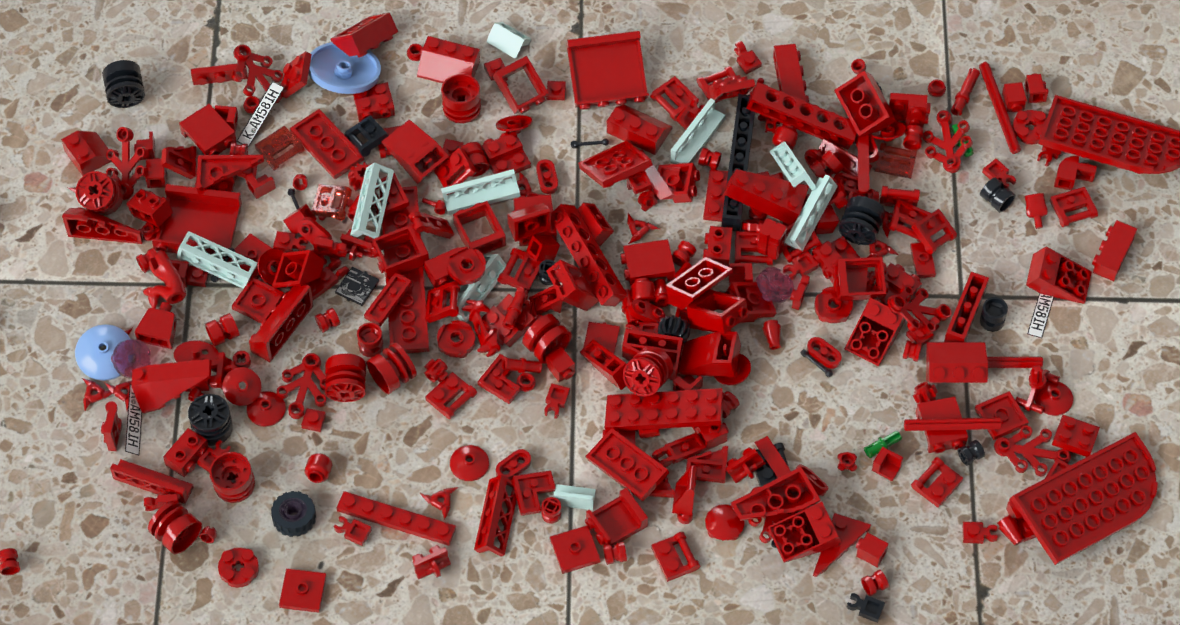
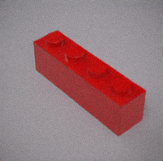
M796 44L775 45L773 60L779 91L809 103V96L805 95L807 90L806 81L802 80V76H804L803 65L799 64L801 54L800 51H797Z
M974 272L970 273L947 329L944 342L966 341L986 292L989 277Z

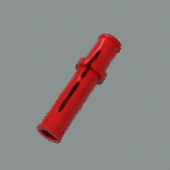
M969 69L959 93L955 96V102L951 108L953 115L958 116L959 114L961 116L965 105L969 103L970 94L980 75L978 69Z

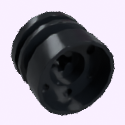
M119 60L108 64L103 69L102 76L106 98L111 106L117 108L133 107L144 99L145 91L141 70L136 62Z
M865 196L852 197L847 203L838 230L851 243L871 245L876 241L886 211L874 199Z
M204 394L197 397L190 404L188 418L191 430L205 438L208 446L216 445L219 440L223 443L230 437L233 425L229 406L225 399L215 394Z

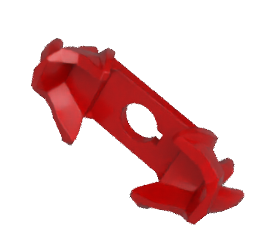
M467 300L466 303L469 305L462 307V311L470 312L469 320L474 326L481 345L477 352H488L486 357H491L500 351V345L497 343V329L493 328L487 333L480 316L481 311L490 312V309L483 304V300Z

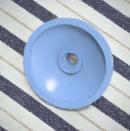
M105 324L90 328L79 338L75 348V358L81 371L88 377L101 381L112 380L121 376L130 367L134 357V347L130 337L121 328ZM106 346V349L102 351L100 347Z

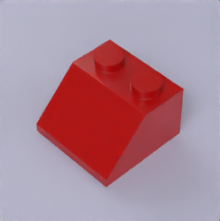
M77 130L61 139L65 153L82 176L112 162L106 158V152L109 149L97 132Z
M544 203L534 204L529 208L514 210L507 214L508 226L515 242L531 238L532 235H540L551 231V211Z
M311 250L282 253L272 287L301 286L320 278L325 260Z

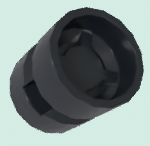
M996 177L988 181L980 192V196L987 202H991V206L999 213L1005 211L1016 197L1010 189L1004 188V184Z
M991 297L984 302L980 324L985 330L995 332L1002 329L1008 312L1007 303L999 297Z

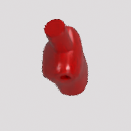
M1044 193L1026 195L1027 217L1034 218L1036 229L1043 228L1042 217L1048 214Z

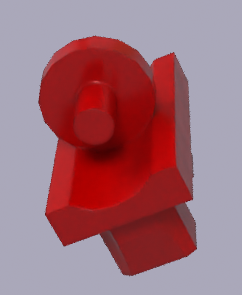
M839 177L837 180L832 178L837 188L828 204L834 203L840 209L848 203V200L846 198L847 192L844 189V182Z
M349 229L346 235H341L340 240L342 243L347 244L346 249L348 250L349 260L354 261L356 257L363 258V255L373 258L370 248L373 247L372 239L374 238L365 235L363 240L358 239L359 237L356 238L350 235L352 229Z
M220 352L218 358L211 360V370L217 372V375H212L208 379V384L212 388H221L222 390V383L226 374L232 369L238 368L235 361L225 356V352Z
M748 447L743 451L741 458L738 460L736 458L730 459L725 469L734 482L738 483L747 476L753 479L755 476L752 472L763 466L765 462L755 448Z
M436 545L430 548L429 555L423 557L422 554H416L412 557V564L418 580L432 573L438 578L441 576L440 570L451 565L448 551L445 547L440 548Z

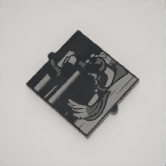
M351 267L336 289L335 294L346 298L348 302L352 301L363 306L379 283V279L369 275L367 271L363 272Z

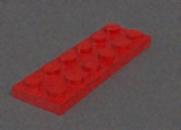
M722 388L656 392L646 397L638 396L635 393L607 395L604 428L608 432L611 428L615 431L722 425L724 392Z

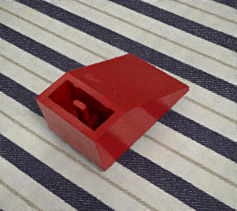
M410 119L381 142L417 185L449 157L433 138Z
M1046 246L1033 254L1026 286L1040 294L1084 304L1092 271Z
M870 298L844 349L879 366L898 336L905 319L901 314L892 312L888 306Z
M714 332L684 342L678 375L735 377L741 350L738 332Z
M819 502L768 526V530L784 563L825 551L842 543L823 502Z

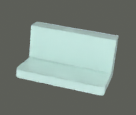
M504 22L494 23L487 39V43L513 58L518 57L522 46L529 45L531 42L530 37Z
M556 484L553 497L557 498L563 507L593 510L596 489Z

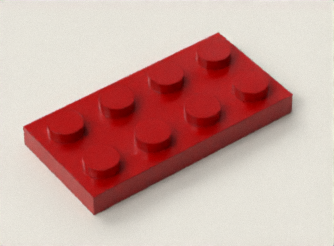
M320 109L290 128L293 136L335 180L348 172L351 166L355 167L357 162L361 163L364 161V157L359 153L358 149Z
M613 428L585 456L588 461L621 486L627 488L629 492L641 501H644L669 474L667 468Z

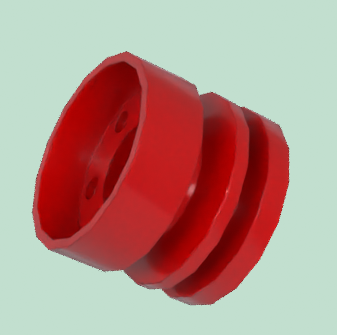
M456 74L443 82L441 95L444 115L455 123H467L476 119L481 112L480 86L478 81L467 74Z
M91 171L79 179L76 186V197L84 208L100 215H110L121 206L123 189L110 176L99 171Z
M392 343L389 348H385L382 351L383 356L377 353L366 361V366L373 380L388 395L400 387V381L407 383L409 379L417 376V371L410 357L397 343Z
M644 347L625 365L623 369L625 385L638 396H651L670 379L673 373V363L669 355L659 347Z
M347 353L333 355L326 360L325 375L327 378L325 379V395L328 398L339 402H353L365 396L366 361L362 357Z
M225 452L215 458L209 472L211 482L218 497L230 503H237L247 499L253 493L255 487V477L248 459L237 452Z
M177 500L164 504L153 515L148 525V532L155 536L157 540L162 541L163 546L174 555L190 547L202 530V523L194 515L188 513V510Z

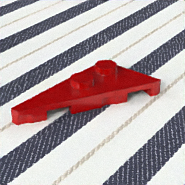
M198 155L197 191H202L263 163L264 155Z
M834 513L832 523L842 543L820 553L813 576L817 577L825 572L832 562L837 561L865 532L870 531L871 524Z

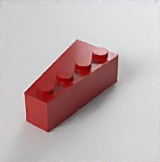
M736 169L728 181L724 195L791 225L800 215L809 186L800 183L793 187L790 181Z

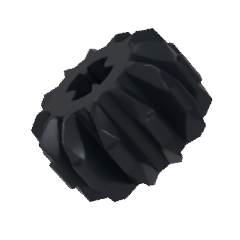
M674 315L672 317L665 316L659 322L658 334L681 337L684 343L687 342L690 336V324L687 323L686 319H681Z

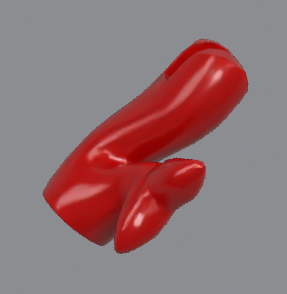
M163 250L158 251L155 254V258L149 260V267L158 279L166 283V286L156 285L143 289L144 295L148 296L151 307L155 309L160 296L169 304L179 303L186 297L185 286L178 271L171 263L168 255Z

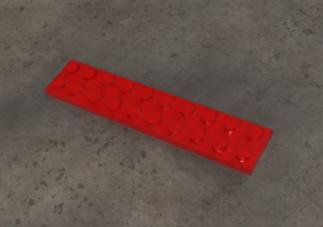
M417 186L402 187L410 206L392 212L383 218V235L414 224L408 216L414 211H419ZM380 189V198H382L383 193ZM410 240L384 249V258L388 266L417 255ZM423 266L400 274L412 280V285L388 316L390 345L397 343L406 353L429 352L428 326L425 319Z

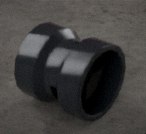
M544 260L539 265V280L544 285H553L546 272L556 263L553 260Z
M974 440L969 443V446H962L957 450L961 461L966 466L972 464L975 459L979 460L985 457L984 449L978 440Z

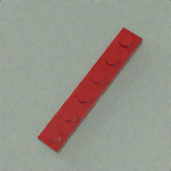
M343 491L336 507L337 512L447 546L450 545L456 530V525Z

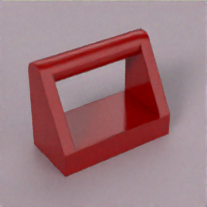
M694 465L690 466L676 482L672 513L692 515L697 467Z

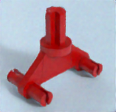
M1041 365L1033 366L1029 376L1031 391L1028 400L1017 396L1015 401L1028 412L1032 410L1043 414L1045 407L1035 404L1034 401L1041 388L1046 385V381L1058 384L1060 376L1051 374L1049 370H1043Z

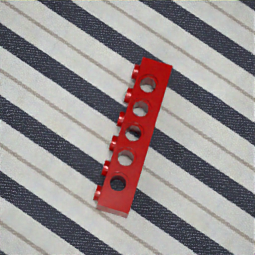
M759 82L756 83L751 92L746 108L780 123L791 125L797 130L822 140L828 139L847 150L855 141L857 132L849 118L842 117L835 112L825 110Z
M560 204L551 213V220L601 306L615 307L627 296L626 291L575 205Z

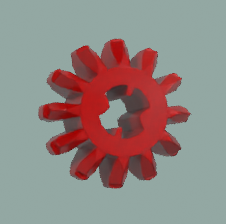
M366 161L362 165L357 162L356 167L351 166V172H348L349 185L354 187L355 192L361 190L366 168L371 165H367Z

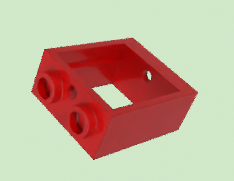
M527 56L496 71L493 75V79L514 115L518 112L521 114L530 110V106L534 104L536 106L546 101L545 98L549 94ZM524 69L538 95L518 105L503 79Z
M488 201L477 203L470 208L461 209L453 214V224L462 242L468 249L474 250L475 248L482 254H486L506 246V235ZM486 216L494 233L471 242L462 225Z
M414 224L372 239L373 247L370 248L372 256L378 259V268L381 273L385 274L387 279L391 278L395 272L402 274L424 266V262L429 260V253L419 233H416ZM410 240L417 255L388 266L381 251Z
M883 257L837 259L834 263L837 301L869 300L870 298L883 299L888 293L889 285L885 281L887 266L886 263H883ZM875 267L877 292H848L846 268Z
M559 260L546 271L561 301L584 311H588L599 302L580 268Z
M711 289L686 306L689 324L721 333H726L749 316L746 299ZM716 309L723 310L724 312L718 313L714 311Z

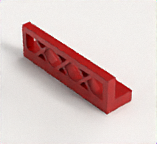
M120 459L118 465L112 463L110 467L114 480L157 495L178 494L179 501L183 504H186L194 488L193 484L122 459Z
M503 475L489 479L474 550L478 553L489 550L500 557L504 556L517 500L512 480ZM506 485L512 487L510 496L506 492ZM504 501L508 508L506 514L502 509V502ZM499 519L502 520L504 525L503 531L498 526ZM495 537H497L500 542L499 548L493 545Z

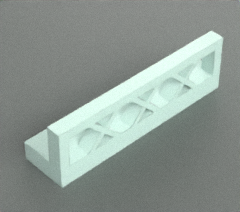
M710 98L673 146L670 162L673 164L692 163L723 123L725 114L715 110V100Z
M785 141L769 151L793 187L805 180L812 191L817 188Z
M375 162L366 168L351 236L357 238L364 234L371 238L379 237L394 170ZM379 171L387 174L386 181H381L378 176ZM380 187L383 193L380 199L375 194V188ZM376 204L379 209V213L376 216L371 211V205ZM372 221L375 226L374 232L366 229L367 222Z
M514 169L441 188L448 215H452L461 209L470 208L477 203L488 201L489 204L521 196Z
M825 175L824 178L819 177L815 185L817 188L811 192L785 240L788 246L802 251L806 246L837 188L836 183L828 175Z
M190 231L187 232L179 246L176 257L243 289L249 282L258 262ZM189 239H192L198 243V246H190L187 242ZM211 248L216 254L210 255L206 253L205 249ZM229 256L233 262H225L222 257ZM246 264L251 266V268L247 272L241 269L240 265Z
M484 254L487 263L483 277L473 284L460 286L457 302L459 308L457 317L460 321L467 323L469 320L470 312L462 311V307L469 305L466 301L484 300L498 282L499 274L503 273L507 265L498 254Z

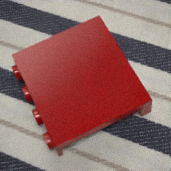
M640 31L567 40L566 46L575 108L580 107V110L590 109L593 105L607 107L609 103L623 105L627 104V101L634 100V103H640L648 98L649 93H647L640 45Z
M166 184L165 194L170 202L173 213L159 227L160 232L156 234V238H152L155 251L163 250L165 253L177 254L179 246L188 231L227 249L232 247L242 205L240 193L212 189L197 191L196 187ZM189 239L187 242L190 246H198V243L192 239ZM211 248L205 249L206 253L210 255L216 254Z

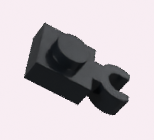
M851 593L850 599L856 601V603L851 604L848 602L846 608L851 611L860 610L859 616L878 623L885 602L867 595L862 600L859 595Z

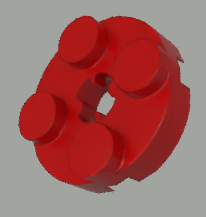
M1035 110L1019 111L1012 124L1016 137L1018 136L1021 142L1025 144H1038L1047 119L1046 114ZM1033 125L1034 128L1033 130L1029 129V127L1027 128L1026 126Z
M460 247L451 253L448 260V272L460 285L473 284L479 281L485 274L486 260L479 250ZM462 263H471L472 266H470L469 269H466L462 267Z
M833 287L823 289L816 296L814 309L819 320L828 323L846 322L852 313L853 300L837 301V292H832ZM831 302H835V305L839 306L832 308L829 305H831Z
M460 320L451 321L452 323L442 325L437 333L439 351L449 357L465 358L473 350L476 342L472 327ZM459 336L460 341L454 342L451 338Z
M233 548L222 553L218 563L220 578L228 583L229 586L240 588L249 585L257 577L259 564L252 550ZM236 564L244 565L240 571H236V568L233 569Z

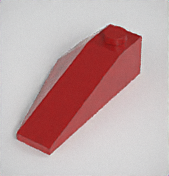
M81 207L69 208L62 215L68 237L135 244L143 243L141 231Z
M204 359L153 364L133 369L132 389L141 412L148 413L165 407V403L173 398L176 400L181 397L180 394L187 389L192 390L210 379L212 361Z
M799 467L730 504L739 520L742 521L802 511L821 500L802 467Z

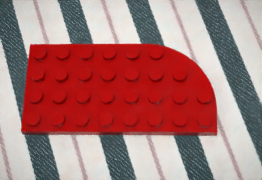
M1055 95L1038 144L1120 169L1133 171L1137 174H1162L1180 168L1179 130Z
M1134 432L1016 493L1010 499L1054 565H1057L1138 521L1149 510L1157 493L1156 466L1150 452L1138 434Z

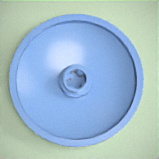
M331 42L318 46L311 52L312 56L308 74L316 84L324 89L342 94H356L365 92L377 84L380 78L381 65L377 57L369 50L362 57H357V55L349 57Z

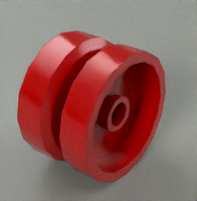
M547 314L536 320L529 327L522 343L530 352H534V356L541 363H546L547 355L561 347L564 350L571 341L572 334L564 325H560L559 320L553 314Z

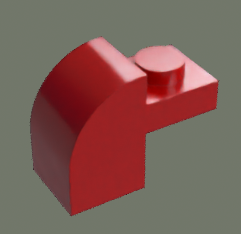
M1079 156L1067 157L1059 164L1054 187L1073 190L1075 179L1093 182L1097 166L1089 163H1079Z

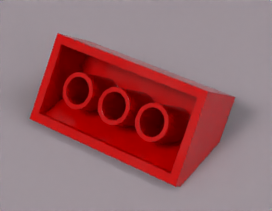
M309 285L293 286L290 291L285 292L282 301L272 309L269 318L265 319L258 332L251 336L249 340L251 353L269 363L273 360L314 306Z

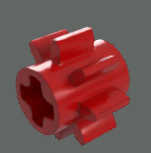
M432 358L424 366L427 369L424 374L432 382L437 380L441 382L448 375L446 372L448 366L441 359L435 361Z
M922 382L914 388L915 394L912 396L916 403L936 400V393L938 391L934 384L930 385L928 382Z

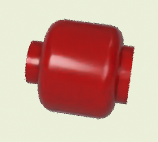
M788 124L777 127L772 138L773 145L776 147L785 141L792 151L799 137L796 128Z
M649 278L634 280V283L630 286L632 300L640 299L651 304L655 300L654 282L649 281Z
M316 453L308 458L304 472L310 481L314 483L324 482L329 478L333 464L331 459L325 454Z

